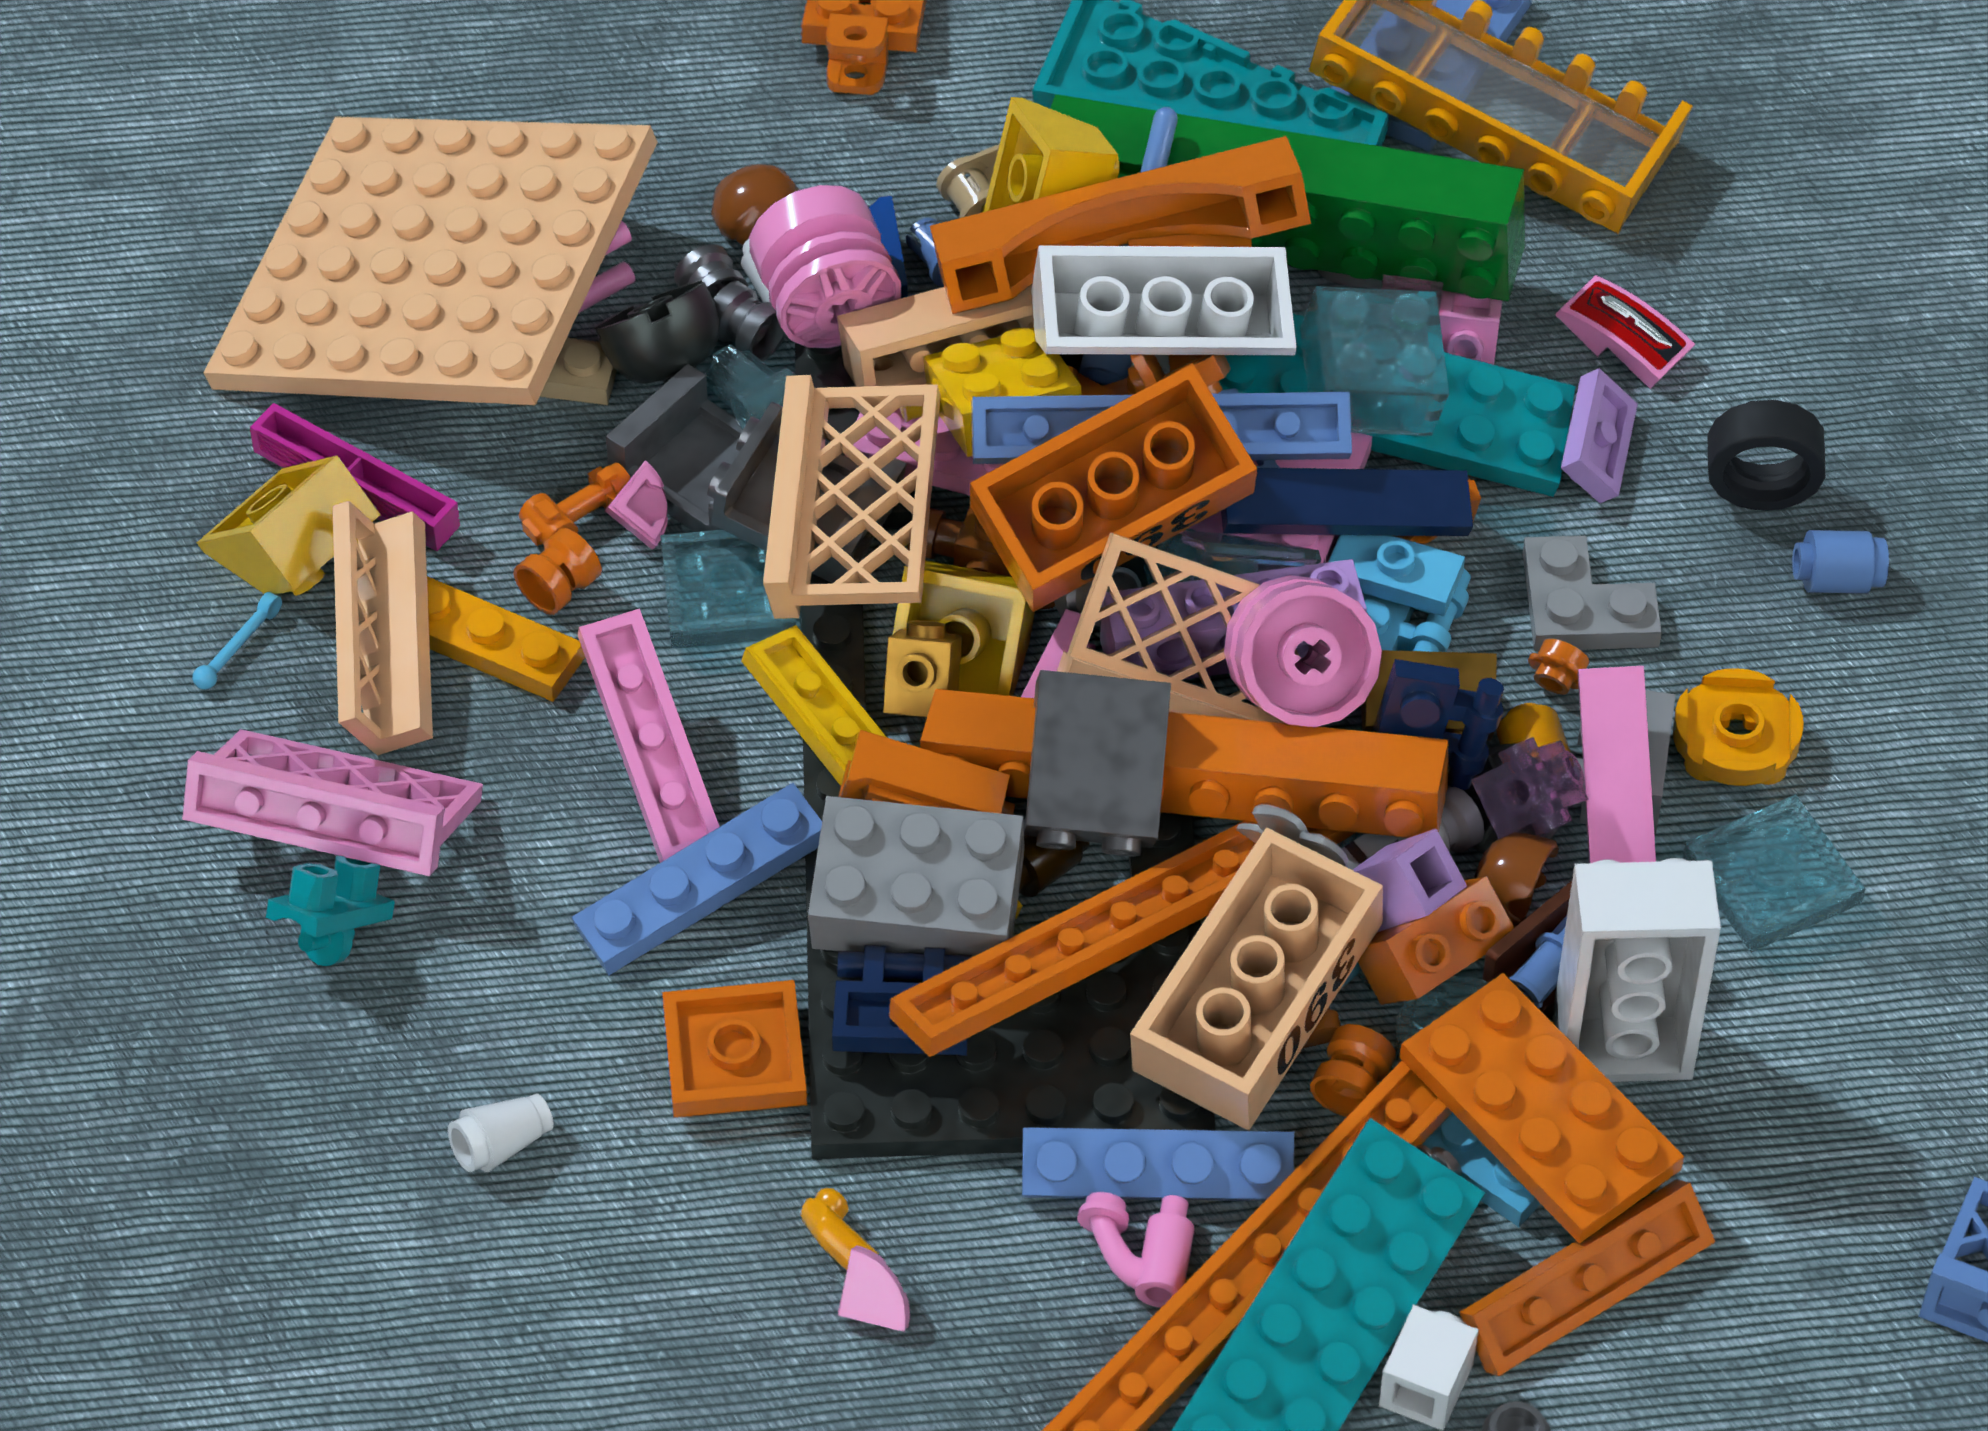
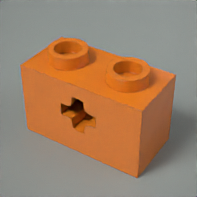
M1487 876L1464 880L1467 887L1428 916L1375 934L1359 959L1358 964L1381 1005L1419 999L1486 955L1487 951L1514 929Z

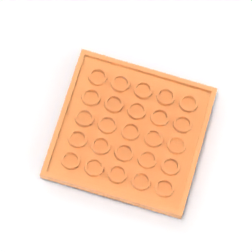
M335 117L203 372L211 389L536 405L658 143L651 125Z

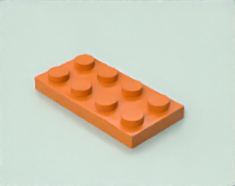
M1504 973L1401 1043L1399 1058L1579 1244L1682 1170L1684 1155Z

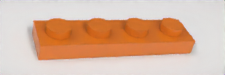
M1676 1179L1621 1213L1579 1244L1577 1241L1571 1243L1459 1313L1466 1325L1479 1329L1476 1352L1485 1372L1500 1376L1716 1241L1691 1183Z

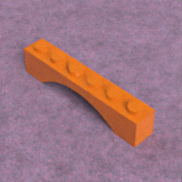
M1287 136L931 225L930 230L942 281L952 313L955 314L1011 300L1029 287L1033 282L1038 246H1120L1128 244V239L1183 234L1227 235L1252 239L1311 224L1302 171Z

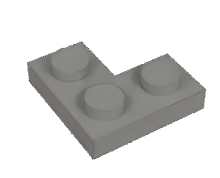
M1586 536L1524 537L1522 554L1534 651H1539L1543 641L1546 639H1558L1580 650L1659 648L1662 631L1655 583L1592 584Z

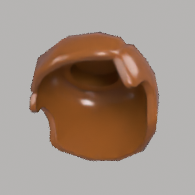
M765 164L745 166L722 179L715 188L711 210L713 221L724 237L736 240L744 245L749 239L757 219L775 202L795 191H799V188L781 168Z
M1513 833L1493 842L1484 852L1474 878L1487 876L1514 928L1525 919L1530 909L1534 889L1546 883V876L1541 870L1548 857L1553 858L1558 855L1559 847L1555 840L1527 833Z

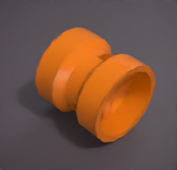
M560 528L544 542V551L541 554H530L514 568V578L522 594L537 609L549 615H555L571 601L574 589H585L602 573L600 560L593 548L584 538L568 528Z
M1357 1024L1339 1026L1333 1033L1327 1046L1329 1060L1322 1062L1317 1068L1310 1083V1092L1315 1100L1324 1108L1335 1114L1347 1117L1377 1086V1082L1383 1080L1389 1074L1396 1059L1394 1047L1382 1034L1371 1028Z

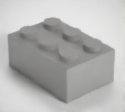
M826 796L808 910L812 949L864 952L865 945L885 946L887 953L924 954L925 947L945 948V954L971 955V957H974L1013 937L1025 851L1023 816Z

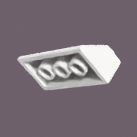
M1038 246L1031 294L1035 341L1045 354L1295 355L1297 347L1285 247Z

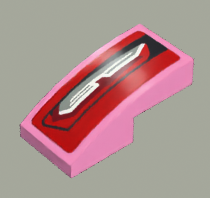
M1596 275L1555 314L1597 357L1609 348L1649 389L1695 346V343L1679 328L1650 305L1627 290Z

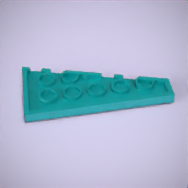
M1072 0L1032 89V101L1049 109L1055 94L1151 110L1169 107L1176 114L1375 146H1382L1388 131V113L1330 87L1316 91L1296 82L1295 72L1280 65H1276L1272 70L1264 68L1250 61V52L1176 19L1160 22L1142 14V4L1133 0H1121L1119 3L1113 0Z

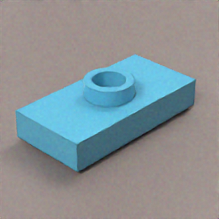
M1340 535L1329 559V562L1353 559L1362 593L1441 616H1445L1464 571L1465 556L1388 535Z

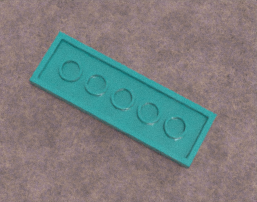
M1294 313L1293 321L1297 347L1295 355H1224L1231 369L1225 378L1219 380L1223 390L1236 388L1239 393L1350 392L1351 432L1372 436V451L1446 470H1467V474L1473 477L1554 497L1560 484L1561 465L1576 388L1574 385Z
M1369 1118L1171 1431H1339L1405 1324L1413 1305L1416 1306L1486 1192Z

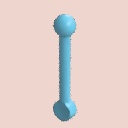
M271 592L265 593L258 603L257 611L208 665H201L194 670L192 680L198 688L206 690L216 684L217 673L266 618L271 620L278 614L282 605L281 597Z

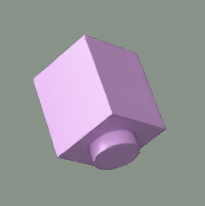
M1437 829L1387 845L1353 869V871L1383 885L1382 925L1377 932L1426 917L1467 887Z

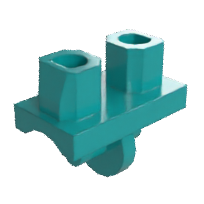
M337 856L334 869L321 864L311 863L293 866L289 894L268 899L266 918L272 921L288 918L300 924L301 934L298 937L300 949L317 965L331 966L343 962L350 954L355 937L354 928L393 918L395 900L377 894L381 865Z

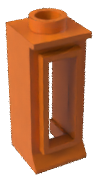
M864 730L859 731L852 760L847 762L838 796L1013 815L1015 807L1014 803L1004 801L1010 778L1009 774Z

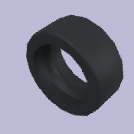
M1759 400L1731 407L1715 419L1708 432L1709 483L1721 498L1738 507L1753 510H1781L1801 504L1818 492L1826 478L1824 428L1814 414L1797 404L1779 400ZM1773 446L1788 449L1798 454L1790 460L1777 464H1755L1736 457L1740 452L1752 448Z

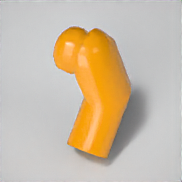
M823 1188L817 1192L815 1198L806 1199L801 1211L802 1222L823 1250L846 1271L851 1249L856 1245L879 1254L843 1220L849 1210L848 1203L843 1195L833 1188Z

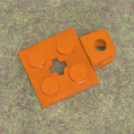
M807 0L802 21V43L827 45L829 51L827 64L828 88L832 92L874 95L879 92L885 81L888 66V50L917 52L927 0ZM870 2V5H863L859 3ZM853 72H859L864 74L865 76L862 78L854 79L847 77L846 75Z

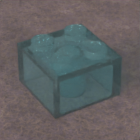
M1316 286L1300 328L1307 392H1350L1351 433L1432 436L1449 396L1437 293L1432 291Z

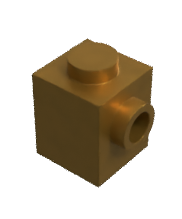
M908 621L907 630L900 629L889 636L883 713L927 717L935 689L959 691L962 635L945 633L944 623Z

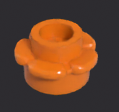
M1546 639L1543 641L1538 654H1530L1528 663L1531 668L1536 670L1534 680L1538 685L1550 692L1565 695L1569 692L1570 688L1579 689L1578 670L1587 669L1590 660L1584 652L1567 642L1558 639Z

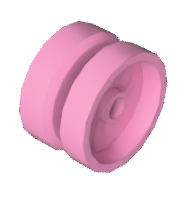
M1288 575L1262 583L1240 601L1227 624L1224 654L1231 679L1249 701L1289 725L1319 727L1344 719L1365 702L1378 679L1382 649L1376 625L1358 601L1317 578ZM1302 641L1309 645L1308 652L1303 658L1294 653L1298 644Z

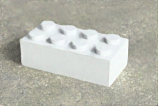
M1670 858L1660 862L1620 863L1614 860H1600L1594 863L1575 864L1552 1019L1553 1024L1611 1082L1693 1079L1721 930L1712 860L1687 861L1681 858Z

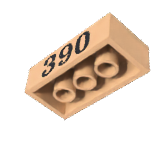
M1266 827L1130 1033L1132 1071L1249 1131L1381 927L1383 917V885Z

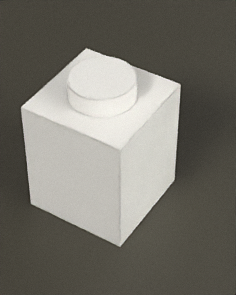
M1413 1305L1383 1370L1379 1406L1444 1431L1474 1365L1479 1329L1466 1325L1460 1318L1444 1311L1431 1312Z

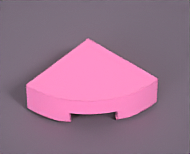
M645 460L605 509V512L653 550L665 533L668 509L662 479L657 471Z
M856 1245L851 1249L838 1316L904 1332L909 1327L910 1306L906 1292L904 1293L897 1277L881 1256L869 1249Z

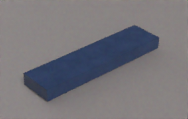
M1257 468L1254 493L1221 510L1223 534L1469 536L1473 528L1467 470Z

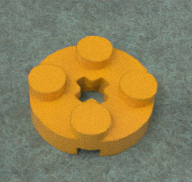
M1730 668L1716 670L1703 676L1701 685L1692 688L1689 693L1688 688L1682 693L1675 710L1673 739L1678 752L1685 759V770L1690 776L1700 781L1713 780L1734 786L1772 785L1780 782L1786 776L1787 767L1796 758L1800 748L1804 722L1799 703L1791 694L1788 701L1783 693L1774 689L1775 680L1757 671ZM1738 719L1743 721L1744 729L1753 731L1739 735L1731 733L1725 728H1729L1731 720Z

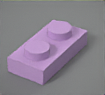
M1600 368L1580 377L1561 469L1597 502L1603 503L1619 496L1638 403Z

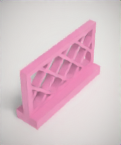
M240 729L214 755L197 751L188 759L182 820L430 876L438 868L440 846L481 802L483 784Z

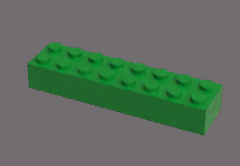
M1055 94L1050 109L1097 127L1112 145L1119 158L1118 178L1140 173L1154 114L1157 110ZM1177 114L1178 121L1167 166L1287 136L1302 171L1311 224L1252 238V247H1285L1287 265L1297 269H1315L1345 274L1356 279H1375L1405 284L1416 289L1429 288L1465 294L1476 299L1489 298L1509 302L1525 248L1524 169Z

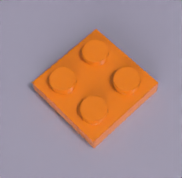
M795 980L662 992L674 1118L807 1105Z

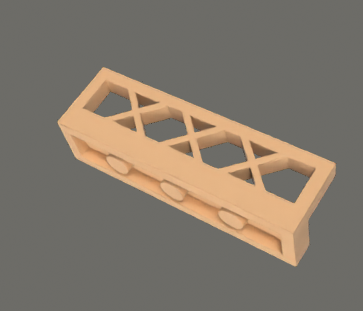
M350 501L334 505L333 541L338 723L378 756L433 739L425 522L412 511L374 524Z

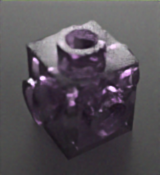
M1534 737L1524 740L1498 753L1503 763L1502 765L1471 780L1498 839L1525 831L1531 827L1536 836L1549 833L1573 821L1568 809L1589 800L1583 788L1585 779L1581 765L1571 752L1565 750L1561 740L1538 747Z

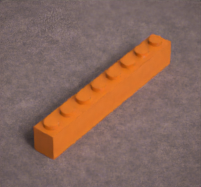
M935 689L920 739V748L1009 774L1010 778L1005 797L1028 799L1036 709L1034 707V698ZM1169 712L1161 813L1257 822L1252 814L1254 807L1260 804H1268L1294 813L1308 828L1410 838L1433 829H1437L1439 833L1448 788V739L1327 727H1306L1289 725L1287 723Z

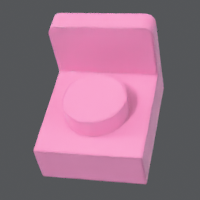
M1443 291L1435 350L1494 365L1502 301L1489 298L1476 299L1465 294Z

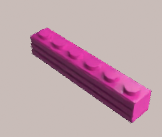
M275 403L250 426L253 451L283 468L337 455L381 514L377 518L378 520L384 521L413 511L425 522L426 546L435 551H438L460 526V519H458L459 511L457 510L458 503L455 500Z

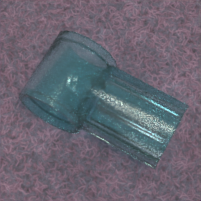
M731 344L714 353L713 362L705 372L709 389L733 410L735 418L743 430L751 417L760 420L771 402L783 406L786 376H793L794 373L786 367L775 373L749 350L741 351Z

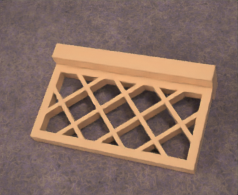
M811 375L786 376L763 585L774 619L799 618L801 606L921 603L941 396L938 384L814 388ZM923 406L922 417L903 432L886 419L900 407ZM856 408L864 415L841 434L828 424L829 409ZM878 427L892 441L868 459L853 444L873 428ZM826 438H827V439L830 441V443H828V444L825 446V441H826ZM919 439H920V446H918V445L915 444V442L918 441ZM905 451L918 462V467L897 484L881 469ZM844 453L858 468L834 485L822 474V470L840 454ZM872 478L887 492L863 511L847 496ZM820 489L825 493V494L822 495L821 497H820ZM913 491H915V499L910 495ZM898 503H901L913 514V520L892 536L876 521ZM838 504L854 519L829 538L817 527V520ZM864 530H867L882 544L858 563L842 548ZM815 542L820 545L816 549H814ZM909 543H910V551L905 548V546H906L907 544H909ZM894 555L908 566L907 582H879L871 575L873 571ZM830 557H833L848 570L833 584H810L811 573Z
M1110 532L1068 652L1063 651L1057 672L1171 683L1169 712L1285 723L1258 706L1242 701L1246 697L1240 690L1229 696L1216 692L1206 668L1226 659L1224 648L1201 659L1187 630V627L1218 612L1227 628V624L1231 619L1227 608L1240 602L1260 584ZM1121 551L1144 558L1155 581L1123 598L1112 578ZM1156 563L1178 571L1163 578ZM1191 575L1204 579L1215 603L1181 618L1167 587ZM1216 584L1236 590L1237 592L1222 598ZM1108 589L1114 602L1101 608ZM1159 591L1174 623L1141 639L1127 610V606ZM1119 611L1133 643L1111 654L1088 648L1087 645L1095 622ZM1179 632L1193 663L1170 675L1156 671L1146 647ZM1138 652L1144 667L1123 659ZM1198 673L1204 687L1184 681L1183 679Z

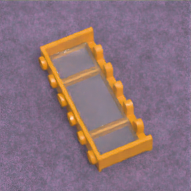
M1343 0L1318 36L1309 72L1324 79L1328 84L1357 96L1374 105L1377 109L1395 116L1425 132L1431 138L1444 142L1481 163L1524 169V185L1530 187L1534 192L1549 197L1581 214L1590 222L1600 224L1617 234L1620 233L1623 224L1672 149L1679 143L1692 109L1691 104L1682 100L1666 126L1641 114L1647 96V89L1640 82L1633 80L1627 82L1616 101L1589 87L1596 67L1594 60L1590 56L1577 54L1564 74L1538 60L1544 42V36L1538 29L1534 27L1524 28L1517 38L1514 47L1488 34L1487 30L1493 11L1489 4L1482 0L1473 1L1464 14L1463 20L1436 7L1437 0Z

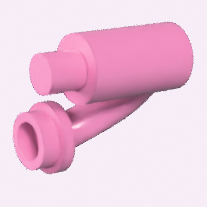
M1107 1192L1092 1193L1086 1198V1202L1079 1208L1077 1217L1079 1224L1084 1229L1093 1233L1101 1253L1112 1272L1127 1286L1135 1289V1295L1140 1301L1147 1305L1161 1308L1185 1284L1195 1231L1194 1224L1187 1219L1189 1203L1186 1199L1176 1195H1168L1162 1199L1160 1213L1154 1214L1148 1219L1142 1255L1137 1257L1130 1251L1120 1235L1126 1231L1129 1222V1215L1125 1211V1201L1119 1196Z

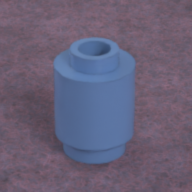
M1808 530L1804 542L1795 543L1792 556L1793 576L1795 580H1803L1804 588L1808 593H1869L1871 587L1882 588L1886 584L1889 569V553L1885 538L1872 537L1869 531Z

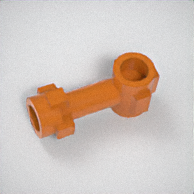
M615 462L605 468L599 466L588 473L589 485L557 504L545 493L532 496L523 504L519 512L523 532L536 546L544 545V542L560 528H568L578 534V527L574 522L601 506L606 509L630 480V475L621 464Z

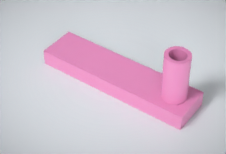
M639 608L581 626L578 630V638L661 863L720 826Z
M1644 666L1579 669L1578 685L1589 863L1600 860H1614L1620 863L1656 862Z

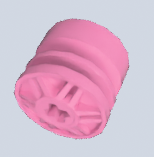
M819 185L795 191L775 202L757 219L749 236L750 255L761 281L769 290V300L776 311L778 322L791 341L808 348H833L840 346L838 315L901 299V280L896 269L891 264L889 252L881 243V234L871 211L859 193L843 186Z

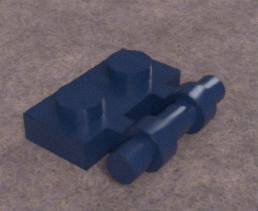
M1395 659L1371 732L1448 739V765L1450 766L1448 784L1461 790L1469 789L1474 776L1484 770L1489 755V749L1486 745L1488 735L1498 728L1504 708L1500 702L1504 692L1503 685L1496 679L1484 678L1479 681L1476 692L1459 689V669ZM1448 720L1463 722L1465 725L1462 734L1445 732Z
M865 945L864 952L838 951L837 976L863 978V981L836 980L832 1030L833 1051L926 1054L889 1018L890 998L920 983L885 982V979L923 980L924 982L972 958L971 955L945 954V948L925 947L924 954L887 953L885 946ZM968 1038L937 1054L967 1055Z

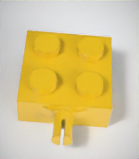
M1034 327L1030 329L1014 328L1006 331L1002 336L972 344L956 343L946 347L941 352L923 356L926 385L938 384L941 395L939 416L967 457L973 456L972 397L1082 395L1081 384L1059 354H1045L1035 341ZM923 406L900 407V412L905 422L922 417Z

